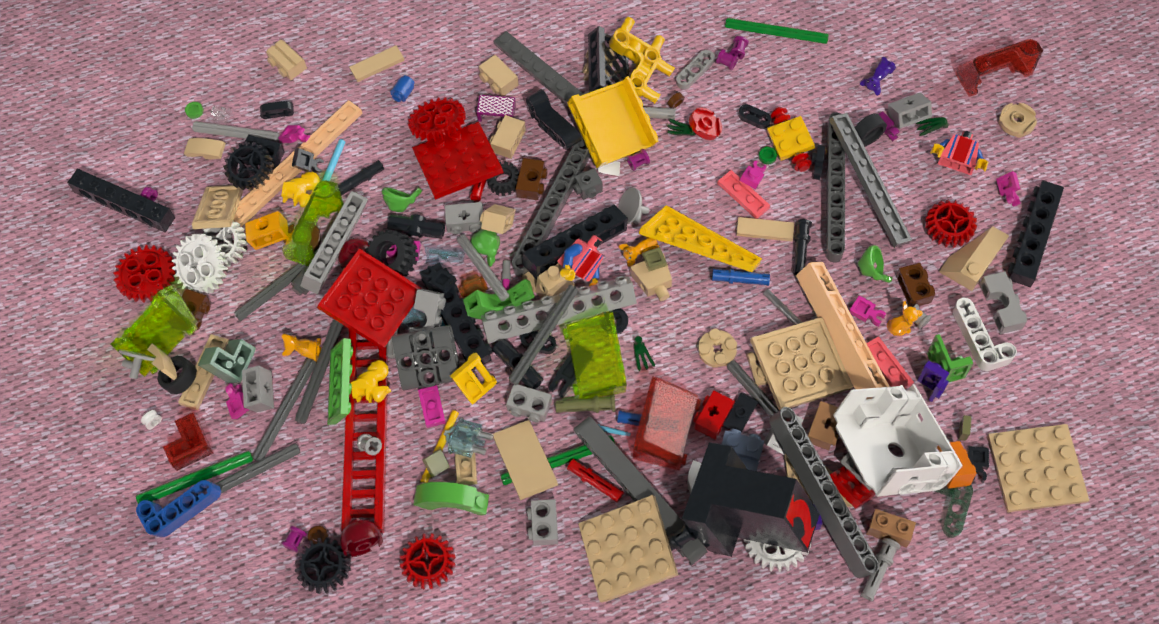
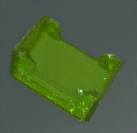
M326 180L321 181L306 198L282 247V252L286 259L303 265H310L315 255L313 254V246L309 244L312 239L311 234L319 217L329 219L331 213H339L344 205L337 183Z
M172 285L159 291L153 297L154 300L131 327L124 331L122 337L115 338L110 345L118 352L119 350H127L156 357L147 350L151 344H154L169 355L187 334L191 336L198 329L196 326L198 321L179 292ZM121 354L126 360L134 361V357ZM142 359L139 372L144 377L150 373L154 375L159 370L152 364L153 361Z
M605 311L567 323L566 328H563L564 340L568 339L570 343L576 376V384H573L575 396L579 395V399H591L595 395L603 397L626 393V376L613 311Z

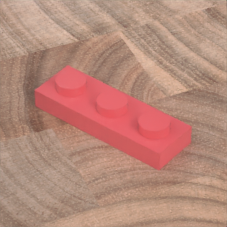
M730 170L718 180V185L755 219H758L770 209V204L750 186L739 181L740 177Z
M879 336L866 343L890 387L903 385L904 389L912 386L914 381Z

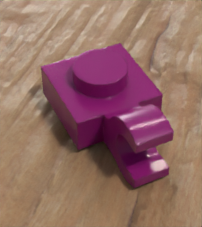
M882 111L878 115L887 124L884 133L893 142L898 138L897 134L900 131L894 127L895 123Z

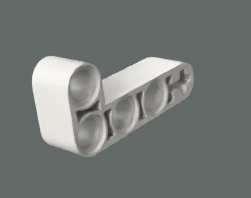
M960 298L953 309V316L977 366L983 371H990L1009 365L1016 356V347L1008 342L994 346L973 302L968 298ZM976 341L981 342L983 345L977 344ZM1002 352L1007 353L1009 357L1004 356ZM984 358H988L991 362L985 361Z

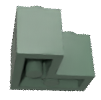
M242 339L229 340L225 350L219 347L205 348L198 366L227 383H241L242 370L248 368L256 348Z

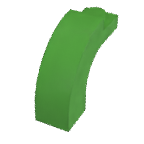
M524 279L507 290L509 298L505 301H501L496 294H486L476 290L463 299L467 315L481 319V315H485L488 311H500L507 306L522 305V303L535 297L530 281Z
M429 482L417 485L413 505L427 510L448 507L465 510L477 515H486L489 495L476 491L477 488L450 482Z

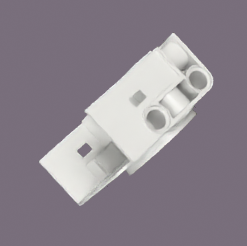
M912 384L909 390H905L903 385L850 390L833 414L837 422L836 430L864 482L873 488L877 497L940 490L949 483L963 466L915 384ZM919 413L921 414L922 418L924 419L922 422H921L920 418L918 417V414H919ZM894 444L900 447L903 451V457L894 456L889 451L888 445ZM938 445H939V447L941 448L942 452H939V451H938V449H937V446H938Z

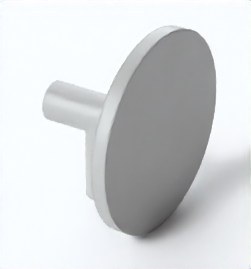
M637 188L627 189L619 202L618 208L628 217L627 224L633 222V224L640 225L641 215L649 213L648 207L641 206L642 196Z
M119 350L120 354L134 357V361L125 359L122 362L123 367L131 369L129 377L134 379L138 378L142 359L149 361L156 359V357L137 352Z

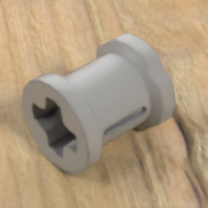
M916 304L914 307L916 310H920V306ZM923 312L922 316L914 322L921 330L932 317L930 315L927 316Z
M363 434L358 438L357 447L367 454L376 455L380 452L382 443L376 437Z

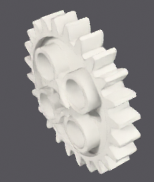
M205 234L186 236V240H181V245L176 246L178 252H173L176 259H173L172 262L176 263V266L172 267V269L177 270L174 277L180 278L177 283H183L182 289H189L203 295L213 293L214 290L219 289L218 284H223L221 278L226 277L223 270L228 268L223 263H226L227 260L222 258L226 253L220 252L222 245L216 246L217 240H212V236H206Z
M744 539V542L748 543L745 545V549L751 550L749 557H755V564L761 561L763 569L770 565L771 572L774 567H777L778 571L781 572L783 566L789 571L790 564L797 567V560L804 562L803 555L808 556L809 551L806 553L782 547L785 553L782 555L778 546ZM768 548H774L776 549V552L773 554H769L766 552V550Z

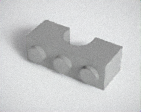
M1005 271L984 276L980 282V287L986 301L997 299L1005 306L1004 309L997 310L993 317L1000 334L1023 329L1027 323V316L1020 307L1018 295L1014 293L1012 280Z
M417 289L414 309L423 311L426 314L427 322L423 328L417 326L410 327L409 332L441 327L442 317H440V313L446 303L444 293ZM420 334L419 341L426 344L427 337L424 334Z

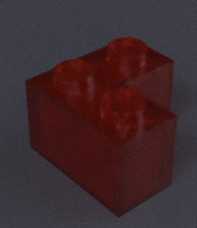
M193 412L175 420L182 438L163 446L169 463L176 471L214 454L203 427Z

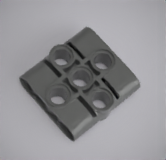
M451 325L392 336V344L403 391L454 382L450 375L460 366ZM420 334H424L427 337L426 344L419 341ZM442 350L449 351V359H444L442 357ZM424 353L430 355V363L423 360ZM404 357H409L412 360L411 366H407L404 363ZM428 372L435 376L434 382H430L427 379L426 374Z

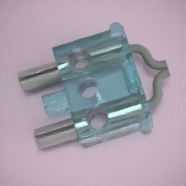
M460 418L456 426L444 432L449 454L455 453L470 458L473 452L485 455L486 448H482L485 444L483 439L492 440L494 437L492 433L482 431L481 424L466 421L464 418Z

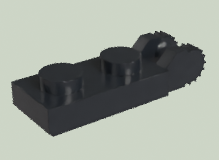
M577 345L556 373V377L550 384L549 390L554 392L560 381L565 382L566 384L559 393V396L564 398L591 362L594 354Z

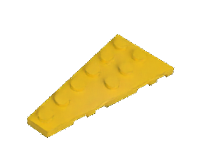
M667 205L645 223L639 231V234L749 272H753L762 260L757 255Z

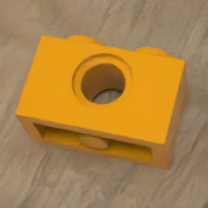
M279 211L245 223L246 241L255 250L289 238L288 222Z

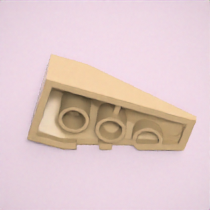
M992 226L948 257L939 273L973 291L1009 235Z

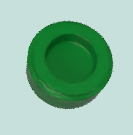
M764 147L759 152V160L764 164H773L777 159V152L772 147Z

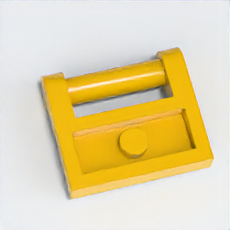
M477 353L471 354L468 357V361L450 375L451 379L472 405L497 383L496 378L490 375ZM474 367L484 378L483 384L480 383L471 371Z

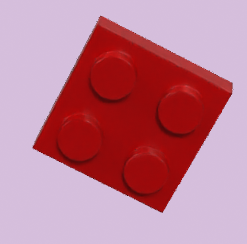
M845 466L830 474L839 493L855 509L875 496V492L873 490L869 491Z

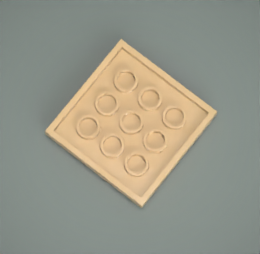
M822 317L755 336L750 340L779 410L783 407L792 408L848 391L853 387Z
M1068 424L987 435L1007 512L1086 503L1089 501Z
M651 495L578 523L598 598L601 603L678 576L655 496Z

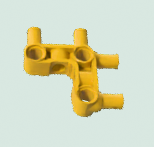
M626 17L621 27L615 30L609 41V46L619 55H624L634 61L636 68L629 78L637 86L635 91L638 97L643 96L655 104L661 94L647 86L650 76L657 69L670 77L675 67L663 61L660 56V49L665 41L664 37L656 35L652 44H647L629 33L635 21L631 17Z

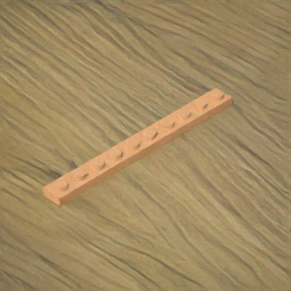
M348 100L310 136L307 142H303L298 148L313 153V159H315L363 114L362 110ZM294 151L273 170V174L268 175L270 180L265 179L263 181L265 186L259 184V189L254 188L239 202L233 220L238 222L240 227L248 222L282 190L283 182L292 180L302 171L292 167Z

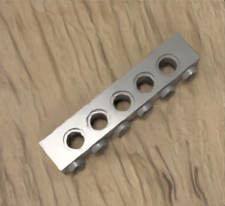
M353 191L350 192L306 270L300 285L301 287L313 293H319L337 261L345 241L349 239L366 207L367 198Z

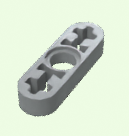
M710 50L701 51L677 75L676 85L680 89L690 88L713 65L714 53ZM704 57H705V58L710 57L709 60L706 59V60L703 62V58H704ZM697 67L700 71L693 73L691 69Z

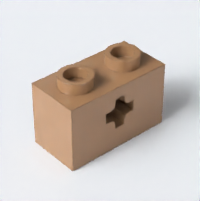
M820 401L808 435L812 445L829 450L831 445L835 446L839 435L835 433L837 422L833 414L838 407ZM825 424L829 425L828 429L824 428Z
M875 509L871 516L867 535L882 540L883 538H889L896 541L900 546L907 548L911 542L916 522Z

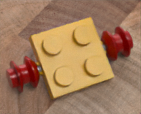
M775 108L771 113V119H775L773 122L774 126L767 128L769 137L780 161L793 157L791 163L796 164L794 169L804 172L812 164L811 160H807L809 155L804 152L815 149V144L801 116L790 120L791 117L787 114V108Z

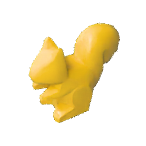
M306 172L301 175V178H294L288 182H283L282 203H286L289 198L293 199L294 207L298 202L301 208H307L312 203H316V196L306 194V192L318 188L320 177L314 172Z
M381 360L372 362L367 368L368 371L360 374L356 380L351 382L353 399L356 398L357 403L361 402L362 396H365L369 403H372L373 399L379 403L391 392L388 386H378V382L384 380L389 373L387 364Z

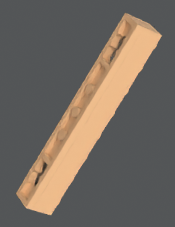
M810 262L796 277L817 318H823L852 385L855 389L889 387L824 263Z

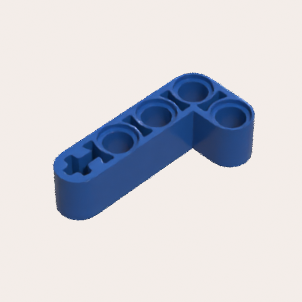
M202 480L164 508L157 503L143 500L137 505L136 513L148 534L160 538L166 537L215 502L221 495V489L217 484Z

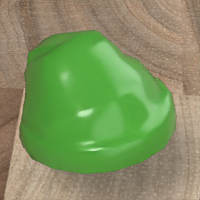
M384 187L381 191L383 200L389 210L399 213L404 212L410 204H413L416 197L422 192L419 187L410 195L388 187Z
M481 229L472 236L471 244L478 253L487 255V263L491 267L495 263V256L500 246V238L496 232Z
M876 245L869 246L858 261L861 274L873 277L877 281L882 280L890 283L892 277L883 274L884 261L881 250Z

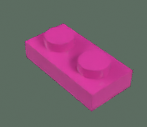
M437 385L419 389L418 393L426 427L430 428L446 424Z

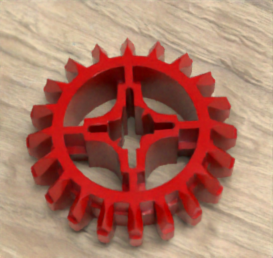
M949 199L945 203L940 201L938 205L934 204L925 218V229H928L927 235H933L932 241L938 239V245L944 242L945 248L949 246V243L953 248L957 244L961 247L964 242L968 243L973 238L977 229V218H974V212H969L970 206L965 208L963 207V202L957 204V201L954 200L951 203ZM946 213V216H945V217H941V219H937V217H938L939 215ZM965 227L964 231L956 233L957 229Z
M423 533L421 540L415 536V543L413 544L411 541H408L410 548H403V552L406 555L400 556V560L403 561L400 564V568L404 569L402 575L408 576L407 582L413 581L414 587L419 586L421 583V589L423 590L426 588V584L429 585L430 589H433V583L435 582L438 587H441L440 580L443 579L447 582L448 578L445 574L453 575V571L450 568L456 566L455 562H453L456 556L451 554L454 551L453 547H448L449 542L447 540L442 542V536L440 535L435 539L434 534L431 533L429 538H427L426 534ZM429 547L438 548L443 552V555L431 553ZM422 548L421 555L412 560L415 553ZM427 554H428V556H429V558H430V560H431V561H430V564H428V565H429V569H428L427 565H426L425 562H424L425 559L427 558ZM441 562H444L441 569L433 574L434 568L440 565ZM412 568L425 569L426 576L418 575Z

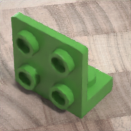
M940 334L935 335L927 351L929 360L939 364L944 370L949 372L946 379L949 382L966 378L973 365L971 356L965 358L960 356L951 361Z

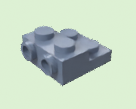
M737 429L725 430L722 445L732 446L747 469L757 471L764 440H761V437L756 434H749V436L741 435V431Z

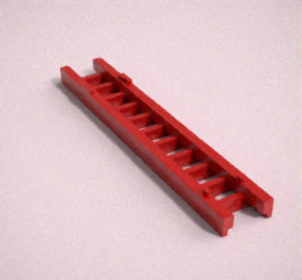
M349 329L348 339H351V346L353 347V354L350 358L352 374L349 383L357 379V368L368 367L377 360L384 361L388 366L387 346L382 350L371 342H358V334ZM379 349V359L357 360L358 350ZM388 375L384 380L378 382V386H388ZM352 390L349 395L351 410L345 418L341 531L349 525L352 518L374 517V524L377 525L380 533H384L388 394L378 403L377 414H355L356 404L369 402L365 396H362L361 402L357 403L356 398L353 399ZM377 421V432L355 433V422ZM363 434H369L381 441L382 448L376 455L367 454L365 451L354 452V441H358V438ZM376 460V470L353 471L354 461ZM375 479V489L353 490V480ZM375 498V509L352 510V499Z

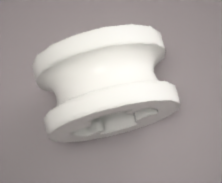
M151 410L142 417L141 422L143 425H146L148 430H151L161 422L162 417L157 415L155 410Z

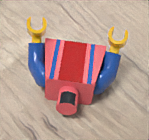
M963 131L961 136L955 134L951 139H946L940 144H934L930 151L931 154L935 153L940 158L939 165L968 175H972L974 168L975 170L983 169L986 172L989 163L983 158L981 150L978 149L979 143L972 140L973 134L969 131Z
M595 235L587 243L577 239L564 251V254L557 261L564 268L560 271V275L568 281H573L576 275L589 282L592 280L589 287L596 285L600 279L599 267L603 259V254L597 248L602 243V240Z

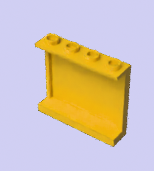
M629 76L623 81L579 96V94L574 95L567 102L596 168L638 153L641 149L646 150L659 142L657 133L650 124V118L645 113L642 100L638 97L635 85Z

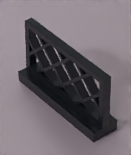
M598 26L588 34L589 93L606 87V84L608 86L612 85L613 83L610 78H613L615 83L620 82L617 76L618 73L623 80L629 76L628 58L624 55H619L613 50L617 56L614 58L610 52L611 48L605 44V40L609 44L612 36L605 34L604 28ZM605 54L609 58L610 62H607V60L605 59ZM617 59L620 60V62L623 65V68H621V66L618 64V62L616 61ZM611 63L613 64V66H614L615 69L617 70L616 73L614 72V70H613L612 67L610 66ZM605 68L611 76H607V74L605 73Z

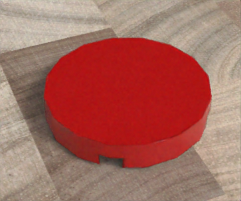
M699 107L689 115L690 127L699 137L705 140H714L722 132L721 120L719 118L716 119L713 111Z

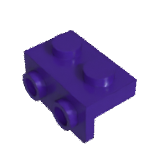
M928 360L917 381L933 390L929 399L930 402H933L935 397L938 399L941 397L949 381L946 379L949 372L944 370L939 364Z

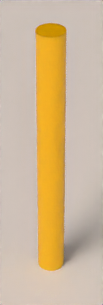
M451 411L433 453L440 449L443 451L446 444L444 432L454 426L459 415L457 411ZM427 468L420 480L422 483H428L431 476Z

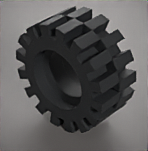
M500 161L499 163L504 172L502 174L508 175L510 181L499 183L496 181L499 176L497 175L487 179L489 189L491 188V192H496L498 196L500 193H502V196H505V193L511 195V191H516L519 171L512 163L508 165L507 161L504 164Z

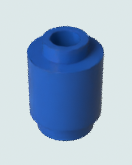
M406 75L398 79L390 91L395 101L405 102L414 89L415 82L413 79Z

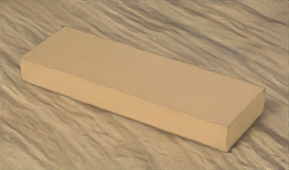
M397 45L349 68L356 81L360 82L405 60Z
M738 217L736 236L792 242L794 223Z

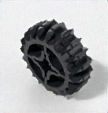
M247 141L244 146L239 143L238 149L232 147L234 152H227L229 158L224 159L227 164L223 166L226 170L224 174L228 181L233 183L234 187H239L241 190L247 188V190L252 191L253 187L259 189V184L265 186L263 181L265 179L270 180L267 175L273 174L270 168L274 167V164L271 162L273 158L269 155V151L256 142L250 144ZM259 159H261V166L258 169ZM244 164L252 166L253 169L251 167L247 168Z
M326 537L323 543L321 538H317V544L311 540L309 542L311 547L308 548L304 545L302 548L305 550V553H298V556L302 559L295 561V564L300 566L295 569V572L300 574L297 579L303 581L301 585L304 588L309 586L308 590L310 592H313L316 588V593L321 594L323 588L324 592L328 594L329 587L336 591L337 587L335 584L339 583V585L343 586L344 583L340 579L342 577L345 579L349 578L344 572L351 571V567L347 565L351 563V559L346 558L347 556L344 555L341 544L338 545V541L335 539L330 542V539ZM329 551H333L338 555L339 564L330 561ZM320 552L318 558L311 559L313 555ZM325 562L327 566H323V569H321L319 565H323ZM308 567L316 570L317 581L309 577ZM330 572H336L333 577L326 580V577Z

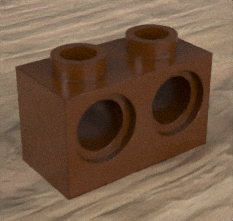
M921 262L899 268L896 278L908 306L914 307L916 304L922 306L932 303L935 289L933 285H930L928 273L925 268L923 269Z

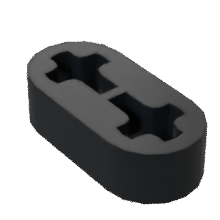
M290 101L265 103L260 106V117L263 119L292 116L294 114V106Z
M744 104L739 108L738 116L742 121L760 129H766L770 126L771 116L767 112L748 104ZM746 111H749V112H750L749 114L744 115V112H746ZM765 118L766 121H763V123H761L760 120Z
M533 331L522 334V346L528 349L530 344H527L525 339H528L530 336L534 340L538 332ZM549 336L544 344L550 341L552 346H549L547 349L543 345L539 353L552 354L555 352L557 347L555 338Z

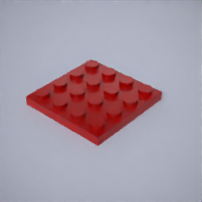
M479 121L456 130V134L450 133L451 137L444 136V140L438 138L435 142L432 139L429 142L427 141L412 147L435 200L504 173Z
M359 249L322 298L317 309L384 350L413 308L417 289L422 288Z

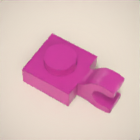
M288 125L278 139L282 143H294L297 140L307 142L310 135H305L303 133L305 129L299 125Z
M1012 171L997 178L1000 195L1006 196L1007 203H1012L1013 207L1020 205V199L1016 194V191L1020 190L1017 174Z
M232 383L227 385L225 390L229 400L226 401L231 419H238L249 411V409L244 408L242 387L240 384L233 387Z

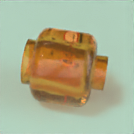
M473 274L461 280V287L458 289L461 297L465 298L476 290L486 293L488 287L483 276L480 277L477 274Z

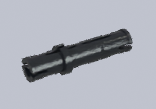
M377 160L372 165L366 168L363 167L360 172L333 187L332 190L339 198L367 180L370 181L373 176L385 169L382 163Z

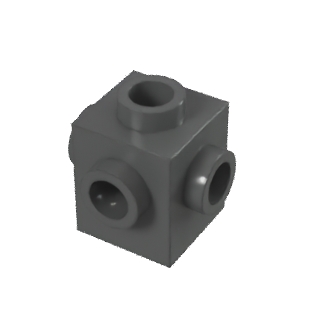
M595 168L580 172L575 176L573 187L576 194H580L583 200L593 198L603 192V182Z

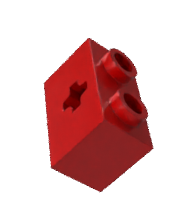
M713 390L710 396L707 395L702 404L704 406L702 412L698 411L694 417V429L716 440L735 401Z

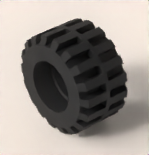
M394 230L378 232L379 236L374 235L372 237L373 241L368 243L370 247L369 249L366 248V253L400 275L408 276V271L412 272L414 270L413 264H417L415 257H418V253L415 252L417 246L413 244V239L409 238L406 234ZM396 245L398 250L397 258L389 265L386 259L387 251L390 247Z

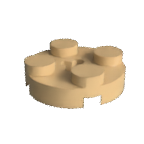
M1010 103L1002 109L999 116V125L1007 134L1018 138L1030 134L1037 124L1035 111L1024 103H1019L1018 105ZM1019 117L1021 118V121L1017 122L1014 118L1017 119Z
M712 329L704 334L699 341L698 352L700 358L711 367L727 366L736 357L737 342L729 333ZM720 345L723 351H717L716 353L713 346Z

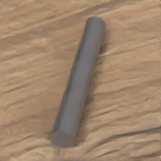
M769 289L763 293L794 325L803 323Z

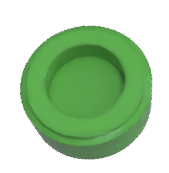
M190 102L185 107V113L191 119L199 118L204 112L199 102Z

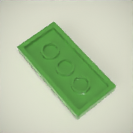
M343 338L330 350L327 425H336L351 410V403L349 402V395L352 390V385L349 383L352 374L350 358L353 354L351 339Z

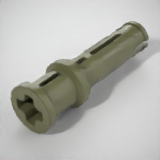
M612 394L611 397H598V395H595L591 399L555 401L556 413L580 411L599 413L600 411L610 410L616 412L615 394Z

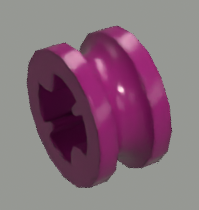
M145 187L140 196L155 201L158 197V192L150 187Z

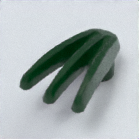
M944 117L929 118L916 123L917 125L928 123L917 128V130L929 128L919 134V136H924L942 127L948 128L949 126L948 120Z
M673 119L669 120L670 123L676 126L668 124L667 127L676 131L668 130L667 134L696 135L689 124Z
M636 336L634 349L638 370H641L639 355H641L645 369L648 370L649 368L644 353L651 365L655 367V363L643 343L642 337Z

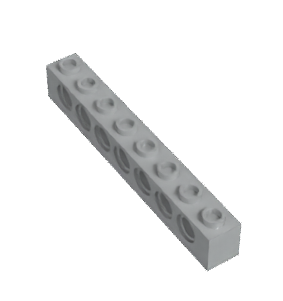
M619 276L615 280L608 282L600 281L590 287H579L578 293L557 325L637 304L633 283L629 276ZM618 290L615 295L610 296L612 291ZM565 291L556 296H544L541 300L526 301L519 306H507L503 310L488 311L485 315H481L488 343L540 330ZM599 295L597 300H592L594 296ZM581 300L580 304L573 305L575 301ZM538 311H544L542 315H536ZM521 315L526 316L523 320H517ZM502 320L507 321L504 325H498Z

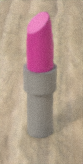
M505 260L503 261L502 286L507 291L510 289L511 274L510 261Z

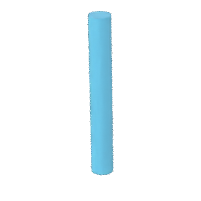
M339 139L321 181V187L327 188L346 143L344 140Z

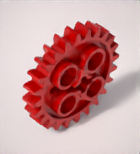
M438 97L436 101L430 99V103L424 102V106L418 105V110L413 109L414 114L409 115L408 126L416 139L420 138L421 141L427 139L428 142L434 139L436 142L438 138L444 140V136L451 137L450 133L456 134V129H462L461 125L465 124L466 113L462 103H459L458 100L453 101V98L447 101L446 97L440 100Z
M145 245L144 249L138 246L136 252L130 249V255L124 253L125 260L119 259L121 265H115L118 271L113 272L116 277L114 282L117 284V289L123 296L126 295L128 300L133 298L135 302L141 299L145 303L146 298H149L152 302L153 296L159 299L160 292L166 294L165 288H172L169 282H175L173 276L176 274V271L172 267L176 265L172 262V257L167 251L164 252L161 247L157 249L155 245L151 249L148 245Z

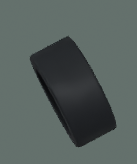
M876 113L863 118L855 126L864 147L878 140L887 128V124Z
M179 355L170 359L175 366L176 372L183 368L180 376L171 382L172 378L159 370L157 377L158 384L169 393L175 395L183 393L193 384L197 372L193 363Z

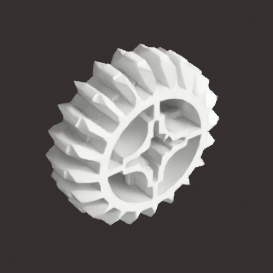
M233 220L231 227L203 229V234L212 236V240L228 243V245L218 242L216 246L222 245L220 252L226 253L230 250L222 257L227 260L226 263H223L224 266L231 267V262L238 264L237 258H243L240 255L241 252H247L243 248L248 245V242L244 241L246 239L245 230L240 227L238 222ZM231 233L234 235V244L231 241Z

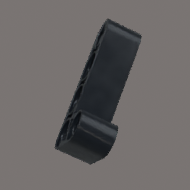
M540 89L526 98L531 118H534L538 122L537 125L563 149L567 150L582 141L578 130L551 107L549 98L544 90Z

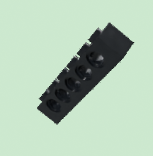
M78 168L67 182L75 194L165 233L175 219L170 208Z
M1044 180L1041 181L1039 186H1035L1032 193L1035 199L1030 201L1027 211L1030 212L1029 217L1025 216L1022 224L1025 230L1020 232L1017 239L1020 245L1015 247L1012 255L1015 261L1010 263L1007 270L1012 282L1030 288L1033 285L1064 190L1063 186Z
M616 205L604 208L601 212L589 216L586 220L558 233L549 240L543 241L534 248L528 249L523 253V266L537 280V277L547 271L549 267L558 264L557 261L564 254V251L577 239L587 243L595 235L602 240L601 244L627 231L628 217Z
M440 262L432 266L436 272L442 269L449 273L446 267L443 268ZM428 268L419 272L420 276L422 273L426 275L430 274ZM421 276V280L427 290L440 292L432 288L429 282L424 281ZM454 284L444 294L446 300H453L445 303V307L441 310L440 315L446 326L451 325L454 340L465 361H468V357L471 354L477 353L484 365L492 361L491 354L493 351L488 343H484V335L481 329H476L474 325L476 323L475 318L467 315L463 301L464 298H459L457 294L459 290L456 284ZM455 314H461L459 317H453ZM464 329H469L467 333L461 332ZM473 344L478 345L476 348H470Z

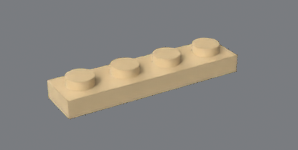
M210 335L195 366L197 370L196 378L193 384L182 393L178 401L181 406L199 410L215 375L198 366V363L205 348L219 347L225 350L229 342L228 339Z

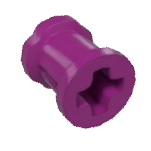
M736 36L733 40V48L729 54L737 55L739 59H743L745 57L744 51L749 41L743 36Z
M722 49L716 59V63H721L728 66L730 70H733L739 56H733Z
M641 149L635 155L627 156V162L632 171H635L637 167L643 164H650V159L645 149Z
M290 526L289 529L291 531L285 541L281 542V545L297 553L298 546L303 537L307 536V533L297 527Z

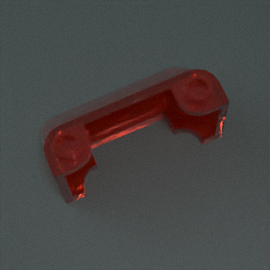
M1027 39L960 64L956 69V77L967 95L971 97L978 93L977 87L982 83L980 76L1009 67L1012 73L1019 72L1024 77L1033 75L1044 50L1037 41Z
M652 376L634 442V460L680 471L681 465L685 466L688 454L684 453L693 414L695 410L699 411L701 404L698 394L662 378Z

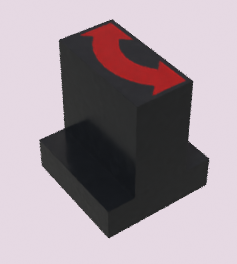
M709 442L682 520L708 551L732 557L738 538L808 553L820 514L797 479L748 470L732 446Z

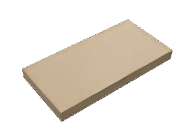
M233 185L206 187L192 221L193 229L231 227L243 190Z
M529 420L493 433L495 444L520 500L558 486L556 477Z

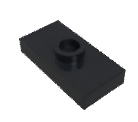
M740 393L723 427L729 431L730 429H737L742 434L759 401Z

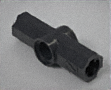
M391 214L387 221L388 230L405 233L409 237L418 236L422 238V236L442 239L445 233V222L426 220L421 215L414 214L406 217Z
M505 339L498 341L492 348L495 355L510 369L511 373L515 369L513 365L523 357ZM530 365L521 381L526 387L537 389L544 379Z

